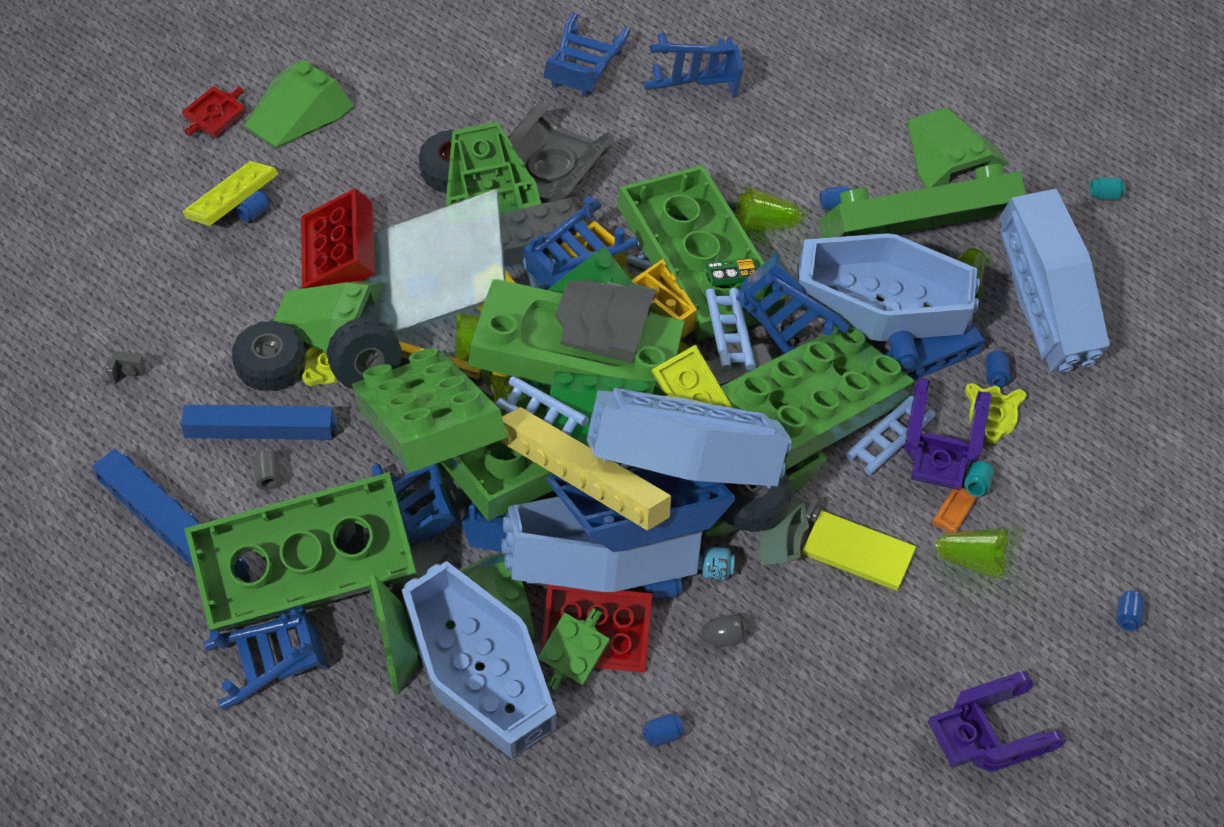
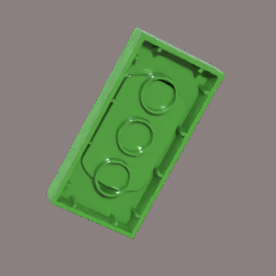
M1000 163L975 169L976 179L875 198H869L868 188L843 192L840 194L841 204H838L818 220L821 238L887 233L899 234L1000 215L1012 197L1026 195L1021 171L1004 174L1003 164Z
M492 278L471 343L468 366L551 385L555 371L653 381L656 386V395L665 396L651 370L677 355L684 320L650 313V316L647 315L641 333L639 348L635 353L632 364L560 344L564 328L557 320L556 312L563 295L562 293Z

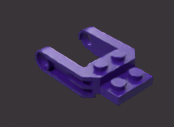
M918 377L903 447L914 462L911 480L960 491L964 471L977 462L981 455L991 393L982 391L977 393L968 442L966 444L961 440L930 433H921L930 380Z
M1021 671L960 692L953 710L929 718L928 724L952 768L972 762L974 766L992 773L1047 754L1065 744L1066 739L1060 729L1044 734L1039 732L999 746L998 738L982 708L1009 700L1031 690L1034 683L1027 671Z

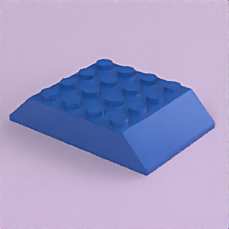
M615 462L671 495L670 517L647 531L556 475L547 477L548 484L587 534L612 552L625 551L630 548L710 529L735 501V496L723 483L687 480Z

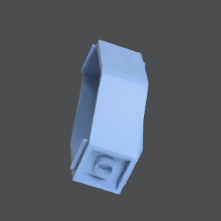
M1057 189L1012 197L1000 215L1002 227L999 231L1009 258L1017 299L1034 334L1041 358L1046 360L1051 372L1059 370L1060 373H1064L1079 365H1082V368L1091 367L1103 356V353L1110 346L1111 340H1108L1089 253Z
M887 233L804 240L796 272V280L804 288L803 293L836 313L849 326L860 330L868 339L888 341L889 337L898 331H909L912 333L913 338L963 335L966 326H971L973 313H976L978 308V299L975 298V293H978L980 279L976 278L977 268L899 235ZM876 297H882L884 301L880 302ZM805 305L799 307V309L806 312L810 309ZM821 315L817 316L826 320V318L822 317Z
M614 388L613 391H597L587 436V442L593 456L601 458L604 462L607 459L693 481L765 485L769 489L771 486H778L779 478H783L785 473V463H783L785 454H788L791 449V438L780 422L769 419L765 413L712 405L687 398L659 396Z
M559 497L508 506V517H503V531L506 533V538L502 539L501 547L502 554H505V569H510L512 580L600 592H616L697 574L702 531L630 548L625 551L612 552L591 538Z
M447 561L441 565L435 564L428 569L426 575L419 579L414 578L406 583L404 589H402L405 608L432 692L441 704L511 759L557 729L556 711L525 623L517 614ZM452 621L456 626L454 629L449 630L445 627L446 623ZM477 663H483L485 665V669L482 671H477L475 669V665ZM507 705H513L515 707V711L513 713H507L505 711V707Z

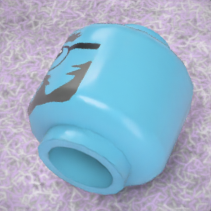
M707 546L704 550V555L699 554L697 569L702 570V575L705 579L725 581L729 575H733L735 555L731 554L730 549L726 547Z

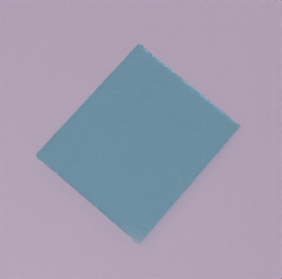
M492 190L375 232V274L362 281L381 283L382 288L375 304H365L362 317L378 319L390 327L394 334L484 304L492 278L506 281L498 190Z

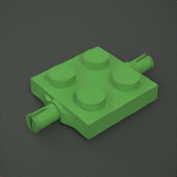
M592 608L585 621L577 620L564 613L539 654L538 659L549 665L554 671L547 684L554 691H556L563 678L573 679L584 686L611 640L600 634L594 627L602 615L598 610Z

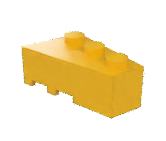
M664 259L631 280L634 284L657 289L652 307L657 315L684 320L680 340L695 330L697 309L685 291L681 290L676 283L674 274H670Z

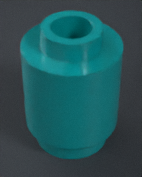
M1097 177V179L1091 180L1090 197H1096V200H1119L1120 196H1124L1125 183L1121 182V178Z
M978 461L971 465L965 479L966 491L971 496L980 497L988 492L995 474L993 467L983 461Z

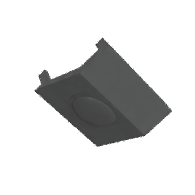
M541 101L526 114L509 134L508 139L518 157L525 164L524 166L530 176L534 178L541 202L548 203L572 198L608 154L611 148L609 144L615 137L607 131L597 139L591 140L560 129L544 114L548 106ZM540 160H545L541 167L536 166Z

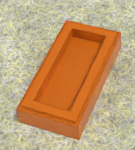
M961 487L960 491L952 489L932 524L955 535L976 502L977 497L971 496L963 487Z

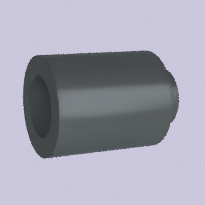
M269 450L260 451L253 457L256 486L261 490L277 488L281 485L278 455Z

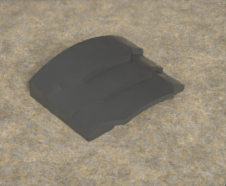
M586 278L581 281L568 282L556 312V318L564 328L560 344L633 364L635 353L639 348L641 333L647 315L650 316L657 289L634 283L632 286H624L612 282L605 284Z

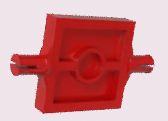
M212 86L182 111L183 117L192 123L184 129V133L191 137L197 130H203L216 138L246 113L245 106L236 100L244 93V90L237 86L230 93H227Z

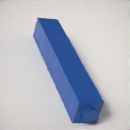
M184 405L181 427L184 438L332 440L333 431L338 430V417L333 415L332 407Z

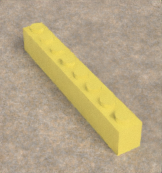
M521 407L502 416L508 438L499 440L500 442L647 531L670 517L671 495L611 460L605 459L604 462L601 458L593 456L588 446Z

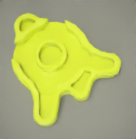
M314 346L306 352V362L302 375L303 382L306 385L314 386L338 382L329 367L327 355L322 349Z
M970 383L966 385L964 391L971 404L969 411L970 423L978 391L991 393L984 440L987 443L996 444L1001 438L1009 435L1015 429L1019 416L1018 408L1025 402L1027 395L1021 389H1017L1008 395H1002L1001 389L998 386L982 389L978 385Z

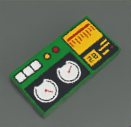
M753 258L707 262L706 265L712 286L743 283L746 278L757 270Z

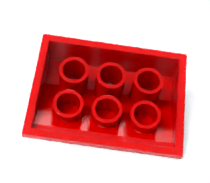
M356 188L301 216L302 289L362 281L375 274L372 201Z
M548 584L541 651L564 613L577 620L585 621L592 608L602 613L594 627L600 634L611 640L595 668L645 673L653 594L621 590L616 592H600Z

